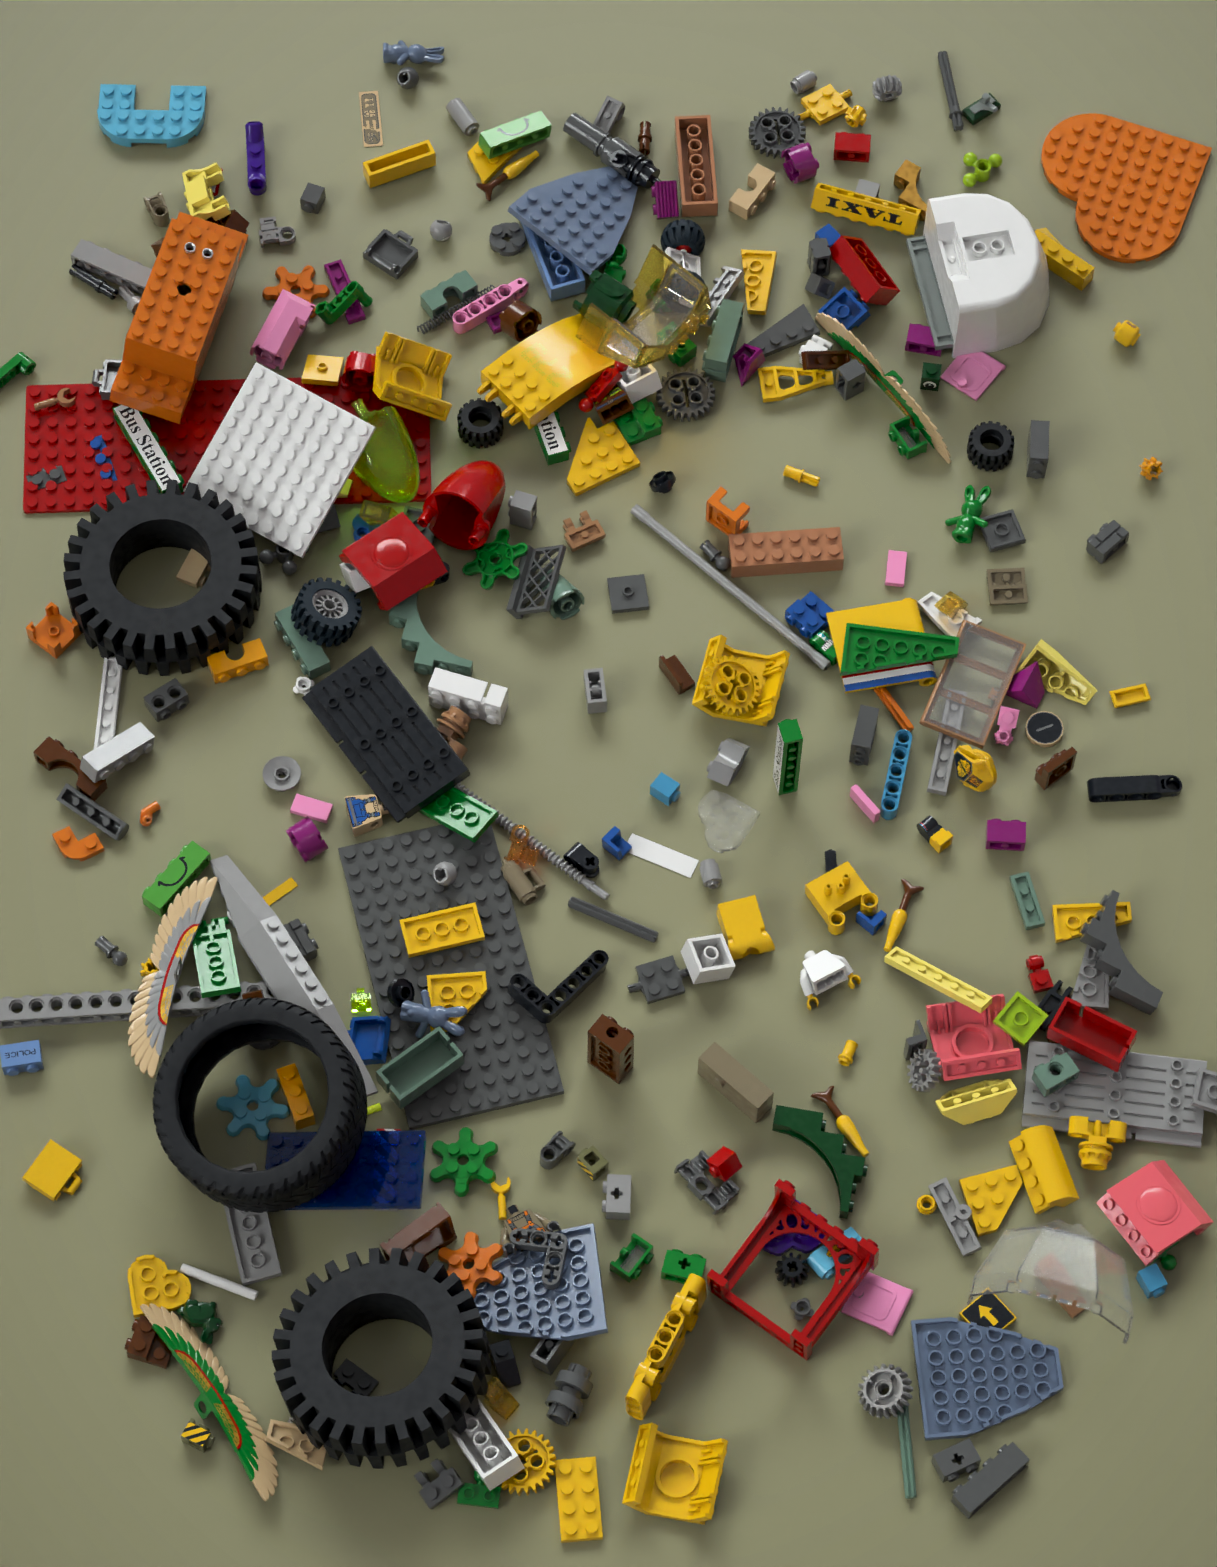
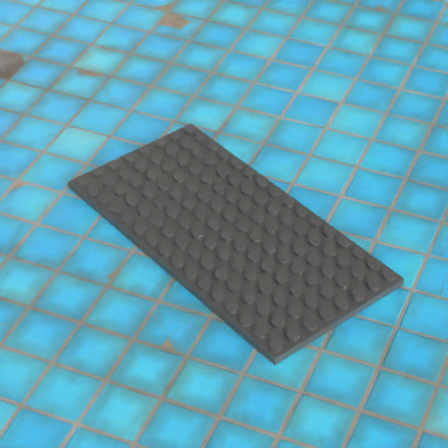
M437 825L338 848L381 1017L388 1016L391 1019L388 1041L391 1060L422 1039L417 1038L415 1035L420 1023L402 1021L400 1019L401 1007H395L389 1002L387 990L393 980L400 978L409 980L415 991L412 1002L423 1004L421 991L423 989L428 991L427 975L486 971L487 993L458 1023L465 1029V1033L461 1036H456L450 1032H445L450 1038V1042H453L463 1053L464 1064L404 1107L409 1131L564 1094L546 1024L538 1021L512 998L507 990L510 978L514 974H522L533 984L535 983L508 884L501 871L502 862L492 825L488 827L475 843L443 825ZM440 862H450L456 867L457 878L449 886L439 885L434 881L433 869ZM476 903L485 940L408 957L399 920ZM513 984L515 987H521L519 984ZM528 997L530 1000H536L534 997ZM428 1025L423 1037L431 1032L430 1025Z

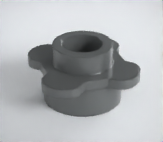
M803 1298L791 1303L790 1308L794 1310L796 1320L801 1321L806 1316H813L814 1310L811 1309L809 1299Z

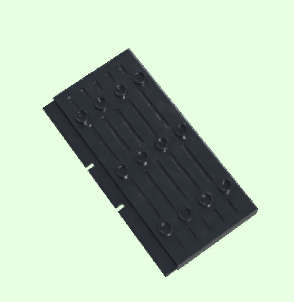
M370 646L310 688L311 691L302 697L334 741L338 744L343 740V743L339 745L340 749L360 774L366 771L362 775L363 779L397 823L406 817L409 819L470 776L468 768L373 646Z

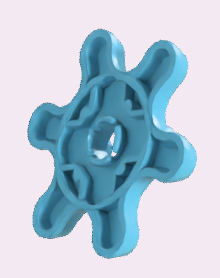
M240 1075L235 1081L238 1087L237 1095L234 1097L222 1096L216 1102L219 1110L229 1111L233 1115V1120L226 1127L227 1134L235 1137L243 1129L251 1128L255 1131L256 1137L259 1140H267L271 1135L268 1128L269 1120L272 1118L285 1119L290 1114V1109L287 1105L277 1104L273 1100V1095L279 1090V1082L275 1079H269L263 1086L254 1087L251 1085L248 1076ZM255 1102L258 1104V1108L254 1111L247 1108L250 1103Z

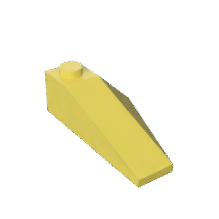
M1042 639L1015 672L1016 674L1038 661L1043 686L1046 691L1060 694L1083 705H1086L1098 691L1066 659Z

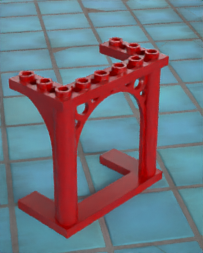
M779 1179L774 1185L775 1197L766 1214L722 1273L718 1274L713 1269L710 1270L707 1274L708 1290L807 1361L812 1355L813 1346L869 1270L872 1269L874 1271L877 1267L879 1248L871 1239L866 1240L862 1237L860 1241H857L853 1237L850 1239L846 1237L842 1229L829 1225L825 1217L812 1213L811 1208L805 1203H798L796 1201L795 1186L787 1180L783 1182ZM791 1214L797 1218V1226L794 1228H790L786 1222L787 1217ZM802 1220L804 1221V1224L806 1226L807 1224L809 1225L808 1229H803L801 1227ZM780 1221H782V1226L784 1227L783 1230L776 1229L778 1226H780ZM800 1233L817 1239L828 1249L835 1264L836 1275L829 1295L803 1330L799 1332L797 1329H794L790 1335L734 1295L731 1290L766 1244L781 1235ZM822 1234L825 1237L821 1239L819 1238V1235ZM835 1245H838L837 1248L843 1249V1250H841V1251H839V1252H836V1251L833 1249V1247H834ZM844 1254L853 1257V1261L849 1264H841L838 1259ZM841 1269H843V1270H848V1269H850L849 1272L845 1271V1275H844V1276H842L841 1273H840V1270H841Z

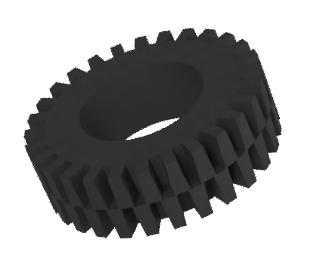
M168 479L166 494H160L156 480L146 481V496L139 497L134 484L126 486V502L122 503L115 492H112L106 496L107 512L96 503L90 508L91 522L83 518L80 519L77 523L78 536H70L68 540L69 553L64 554V582L72 616L77 621L81 634L84 633L87 644L92 649L98 646L102 658L109 659L115 655L117 664L125 670H128L134 660L138 673L148 675L151 663H156L160 676H170V662L178 661L181 673L185 674L191 672L190 658L197 657L202 668L208 666L207 657L211 655V649H214L217 653L224 650L227 655L229 653L228 638L239 644L244 638L243 626L251 628L253 625V610L259 611L261 603L259 592H262L257 547L255 546L251 529L247 530L245 518L241 513L235 515L233 504L227 499L219 504L216 492L208 489L201 498L198 484L189 482L184 495H182L177 480ZM176 547L190 551L192 548L208 561L211 571L202 589L188 601L173 607L158 609L143 607L126 599L116 588L117 580L125 566L136 556L151 549Z
M369 1248V1263L362 1264L356 1251L346 1254L349 1269L340 1272L334 1260L325 1264L328 1279L322 1282L313 1272L306 1278L309 1295L296 1289L290 1296L295 1311L283 1308L279 1316L283 1330L275 1329L273 1335L277 1350L272 1351V1362L276 1370L274 1372L276 1383L288 1411L302 1434L306 1433L311 1444L317 1449L324 1445L330 1457L339 1460L344 1452L350 1465L360 1467L363 1457L366 1456L373 1469H384L385 1456L390 1455L395 1465L401 1467L407 1465L405 1452L414 1449L419 1460H424L430 1457L427 1443L434 1440L441 1450L450 1445L447 1430L452 1428L461 1435L467 1428L464 1413L466 1412L475 1417L480 1410L477 1395L486 1396L488 1384L485 1375H491V1362L488 1355L491 1351L479 1310L468 1289L464 1290L461 1279L454 1272L448 1276L444 1264L437 1260L429 1266L425 1255L415 1251L410 1262H408L402 1248H392L390 1260L386 1261L379 1248ZM384 1319H399L421 1327L432 1337V1350L425 1368L412 1383L397 1392L383 1396H362L345 1390L332 1379L333 1363L339 1348L353 1332L366 1324Z

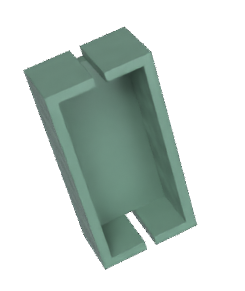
M722 299L721 305H717L715 314L717 317L712 322V334L708 336V348L704 350L702 359V370L705 371L704 378L709 376V379L726 383L732 356L734 355L743 323L744 303Z
M438 1026L376 1071V1079L387 1094L390 1093V1097L396 1105L402 1109L464 1064V1055L453 1042H450L448 1035Z

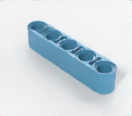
M906 729L896 732L880 807V815L886 820L894 819L899 807L912 742V734ZM899 740H906L907 742L902 743ZM901 756L904 759H897L896 757ZM893 773H898L900 776H894ZM889 790H895L896 793H891ZM890 806V807H892L893 809H892V810H888V809H886L885 807Z

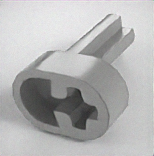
M126 285L120 286L118 293L127 302V308L135 315L141 298L135 296Z

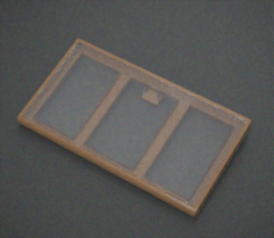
M963 620L956 636L960 637L958 655L956 658L946 659L919 723L983 749L1026 644Z

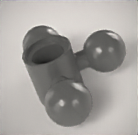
M276 544V551L272 552L265 549L259 555V559L263 564H270L274 558H277L283 564L282 569L287 575H292L297 571V564L293 561V553Z

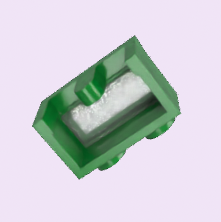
M909 415L891 423L888 432L890 440L897 443L900 455H905L907 460L921 453H926L928 445L926 440L922 442L919 440V430L917 428L913 430L910 427L911 417Z
M633 1233L631 1242L626 1248L623 1247L616 1262L611 1261L610 1271L616 1273L628 1283L632 1279L637 1280L642 1273L641 1267L644 1263L648 1265L654 1257V1254H652L653 1246Z

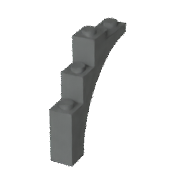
M1112 890L1109 895L1105 894L1100 902V905H1102L1101 911L1098 910L1094 918L1088 923L1085 922L1080 930V933H1082L1080 941L1098 950L1094 957L1097 960L1094 968L1112 976L1108 985L1111 987L1108 994L1151 1015L1157 1009L1163 992L1138 974L1123 952L1117 936L1115 923L1116 904L1120 893Z

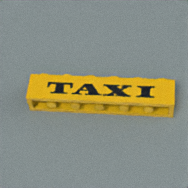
M819 182L815 187L811 208L817 212H828L835 217L843 216L854 222L861 221L869 226L884 227L887 231H899L906 236L915 234L921 214V209Z

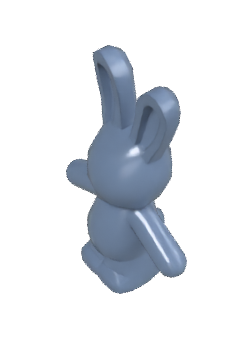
M402 40L394 45L383 43L384 63H397L401 66L406 60H410L415 64H421L425 61L438 64L444 61V56L441 55L444 53V47L424 48L422 45L414 44L408 48Z
M426 989L421 991L423 1004L407 1000L401 1005L400 1019L402 1021L420 1023L415 1034L417 1038L423 1037L428 1025L433 1028L440 1026L456 1036H461L465 1033V1029L461 1025L449 1021V1017H462L467 1014V1009L463 1006L451 1008L443 1006L432 1007L429 992Z

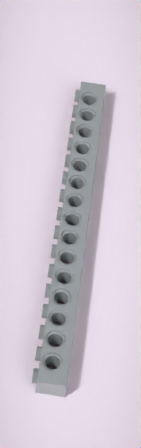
M264 980L258 983L240 982L241 992L219 995L220 998L216 1001L211 1000L212 997L202 998L200 986L191 987L183 985L175 990L173 1000L180 999V1001L172 1003L169 1018L202 1016L221 1005L243 999V993L263 990L264 998L275 999V997L270 996L272 993ZM123 989L117 992L104 990L101 993L86 991L81 994L63 993L54 996L52 994H44L38 997L25 995L22 998L3 997L0 999V1029L128 1021L132 1013V1003L135 1002L134 998L140 992L138 990ZM233 995L240 996L238 999H231ZM195 997L200 998L197 1002L191 1001ZM116 1002L121 1003L118 1007L112 1006ZM101 1004L99 1008H93V1005ZM75 1005H81V1006H82V1007L79 1008V1009H73V1007H74ZM56 1006L62 1007L58 1011L53 1010ZM37 1007L42 1008V1010L39 1012L33 1011ZM16 1009H22L21 1012L14 1013Z

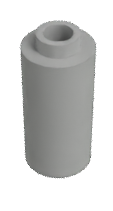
M460 98L451 100L447 104L446 109L466 136L476 134L479 123Z

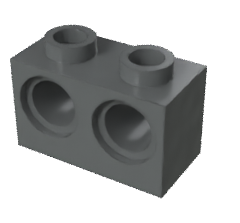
M174 678L146 695L144 702L146 708L155 720L159 722L169 718L175 711L184 709L189 704V697L182 685ZM174 695H179L177 698H172ZM158 705H164V706L161 707V708H157V707H156V706H158Z

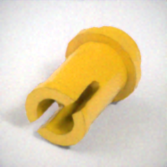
M846 1041L842 1053L838 1055V1062L841 1065L849 1066L853 1063L852 1058L858 1047L855 1041Z

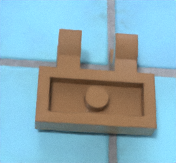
M587 510L580 513L581 517L579 520L583 525L581 527L575 528L571 518L563 520V528L566 532L564 538L572 552L606 537L599 521H592Z

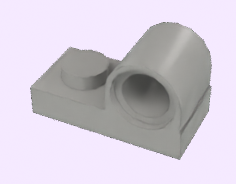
M607 95L593 124L605 133H610L615 121H619L622 118L625 105Z

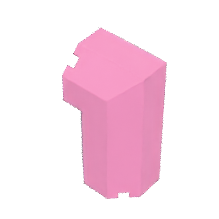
M283 289L254 341L250 354L257 356L255 360L270 369H275L276 366H279V370H282L299 337L304 332L309 322V315H312L315 305Z

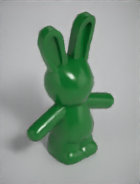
M968 485L965 489V502L961 508L962 515L945 521L947 526L957 524L955 530L952 531V537L956 542L969 544L972 542L975 524L983 528L988 526V522L979 517L983 511V504L991 495V488L989 486L983 487L975 500V490L972 485Z

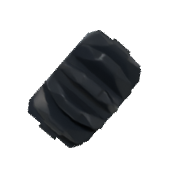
M792 1252L789 1254V1258L783 1255L782 1261L778 1260L776 1262L777 1268H775V1273L778 1274L777 1280H784V1287L788 1283H791L792 1288L795 1287V1283L801 1286L803 1284L802 1280L808 1279L806 1273L810 1269L806 1266L807 1260L800 1261L801 1255L798 1254L795 1258Z

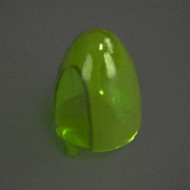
M358 399V403L354 401L352 407L360 419L375 426L376 429L352 471L371 490L389 501L407 503L413 500L420 485V470L413 442L401 416L393 406H387L379 411L374 410L371 412L368 411L362 399Z

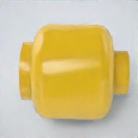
M1125 320L1123 323L1118 322L1113 329L1115 332L1114 339L1125 347L1134 346L1141 336L1139 327L1129 320Z

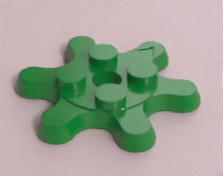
M501 529L497 532L493 542L484 543L481 547L473 549L477 553V557L474 561L466 563L462 571L468 576L481 573L480 585L485 590L492 589L495 580L501 576L517 580L520 576V570L514 566V562L517 558L527 554L528 546L523 542L509 545L510 532L507 529ZM500 557L497 564L492 563L494 558Z
M463 1127L459 1131V1140L456 1143L449 1145L437 1140L432 1145L433 1153L442 1158V1164L432 1169L429 1177L435 1183L441 1182L444 1179H452L455 1183L454 1193L458 1197H464L468 1194L469 1184L475 1179H480L487 1184L494 1182L496 1179L495 1172L487 1168L485 1163L490 1156L498 1152L497 1144L492 1141L483 1145L473 1143L474 1134L472 1129L468 1127ZM463 1156L469 1159L465 1165L458 1163L459 1159L463 1158Z

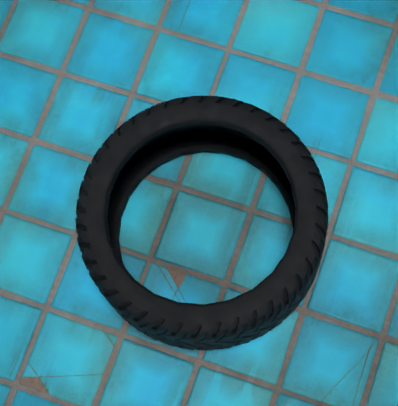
M248 998L229 1002L208 1011L192 1022L175 1039L168 1050L169 1052L166 1053L161 1063L162 1066L159 1067L153 1092V1118L156 1125V1133L161 1141L160 1144L173 1165L177 1167V1170L204 1195H208L209 1198L217 1203L220 1202L222 1205L235 1208L236 1210L256 1213L278 1212L279 1210L294 1208L309 1202L332 1186L354 1159L362 1142L367 1120V1094L364 1079L351 1052L328 1024L304 1007L274 998ZM268 1040L285 1041L309 1049L321 1059L327 1075L328 1100L322 1123L308 1145L289 1161L268 1170L254 1172L228 1170L207 1160L201 1151L195 1134L194 1112L197 1095L204 1080L217 1063L234 1050L254 1042Z

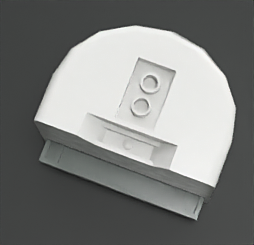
M962 193L928 199L923 236L906 239V244L935 351L953 348L952 358H956L960 355L976 352H996L1022 343L1040 327L1049 306L1047 259L1029 220L1009 202L989 194Z

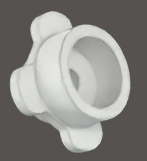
M298 677L296 686L293 687V692L306 695L311 691L310 688L315 683L307 677Z

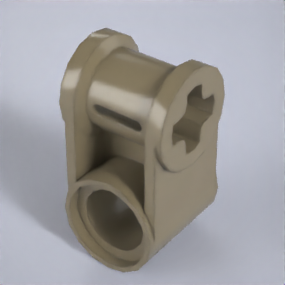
M158 192L157 195L149 198L144 197L145 206L155 225L158 227L167 226L170 218L162 193Z

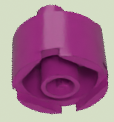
M808 142L785 149L781 153V157H785V163H783L784 170L790 181L795 180L794 184L815 177L819 168V162L813 157L811 153L812 148Z
M308 816L286 830L291 843L297 848L304 862L310 861L328 849L325 840H322L320 832Z

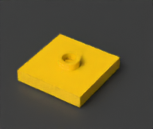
M308 354L301 378L302 383L338 386L344 357Z

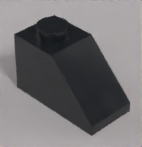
M509 1339L491 1344L490 1356L501 1390L520 1385L521 1379Z

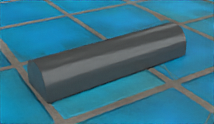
M65 784L56 800L113 839L119 841L126 835L129 829L127 823L70 784Z

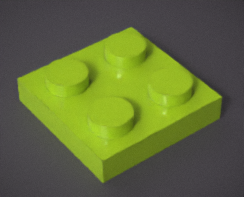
M1017 991L993 1020V1023L1024 1047L1049 1015Z

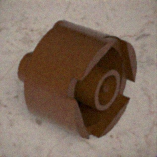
M515 300L499 314V319L501 320L500 327L503 333L518 342L538 332V325L542 323L541 314L520 300Z

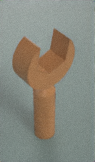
M63 388L58 392L57 398L35 403L34 408L37 411L57 403L63 407H71L76 403V397L70 400L64 398L71 390L70 388Z

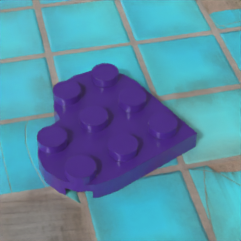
M792 1214L789 1215L786 1219L787 1225L790 1228H794L797 1226V1218ZM802 1220L801 1227L803 1229H808L809 1225L807 1224L806 1226L804 1224V1221ZM780 1221V1226L776 1229L783 1230L784 1227L782 1226V1221ZM790 1233L774 1238L764 1246L763 1250L775 1256H781L792 1248L808 1254L817 1249L822 1243L805 1234ZM822 1234L819 1235V1238L821 1239L825 1237Z

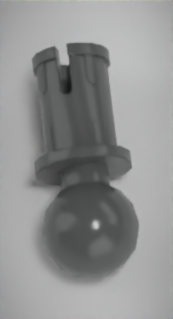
M709 540L704 541L706 544L702 543L700 549L710 557V561H716V567L720 570L728 569L730 566L729 558L721 556L722 551L717 550Z
M100 936L96 940L95 946L101 949L108 959L112 958L115 965L123 966L127 963L126 953L118 951L119 947L117 945L114 946L104 936Z

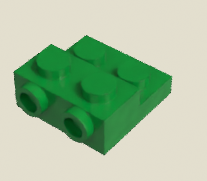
M646 398L636 401L632 404L633 410L613 420L629 446L661 434L662 419L660 416H655V407Z

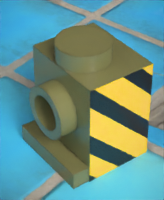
M591 1146L589 1149L585 1148L578 1154V1165L587 1173L592 1181H595L608 1170L609 1162L594 1146ZM594 1162L595 1164L590 1166L588 1163Z
M193 1418L190 1419L181 1434L182 1442L203 1453L207 1447L211 1448L215 1437L211 1435L210 1429L202 1424L197 1426Z

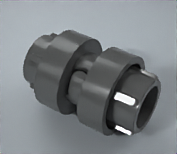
M570 1363L567 1370L559 1371L554 1382L558 1390H551L545 1402L547 1407H549L546 1416L557 1424L568 1426L571 1419H578L584 1408V1404L580 1400L587 1399L593 1388V1384L589 1381L592 1375L589 1369L576 1363Z

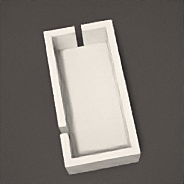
M435 667L428 685L429 704L435 708L447 710L450 706H455L472 719L479 718L490 724L501 725L508 708V688L491 683L487 696L483 697L488 682Z

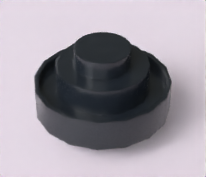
M661 471L653 476L649 486L653 492L665 494L672 490L676 477L671 471Z
M404 978L393 980L387 990L389 1002L393 1006L400 1008L404 1001H413L415 991L412 983Z

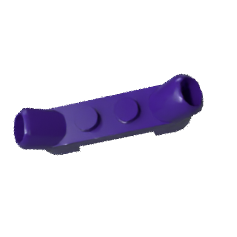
M253 121L247 122L245 125L248 187L251 194L259 196L264 194L267 189L263 123Z

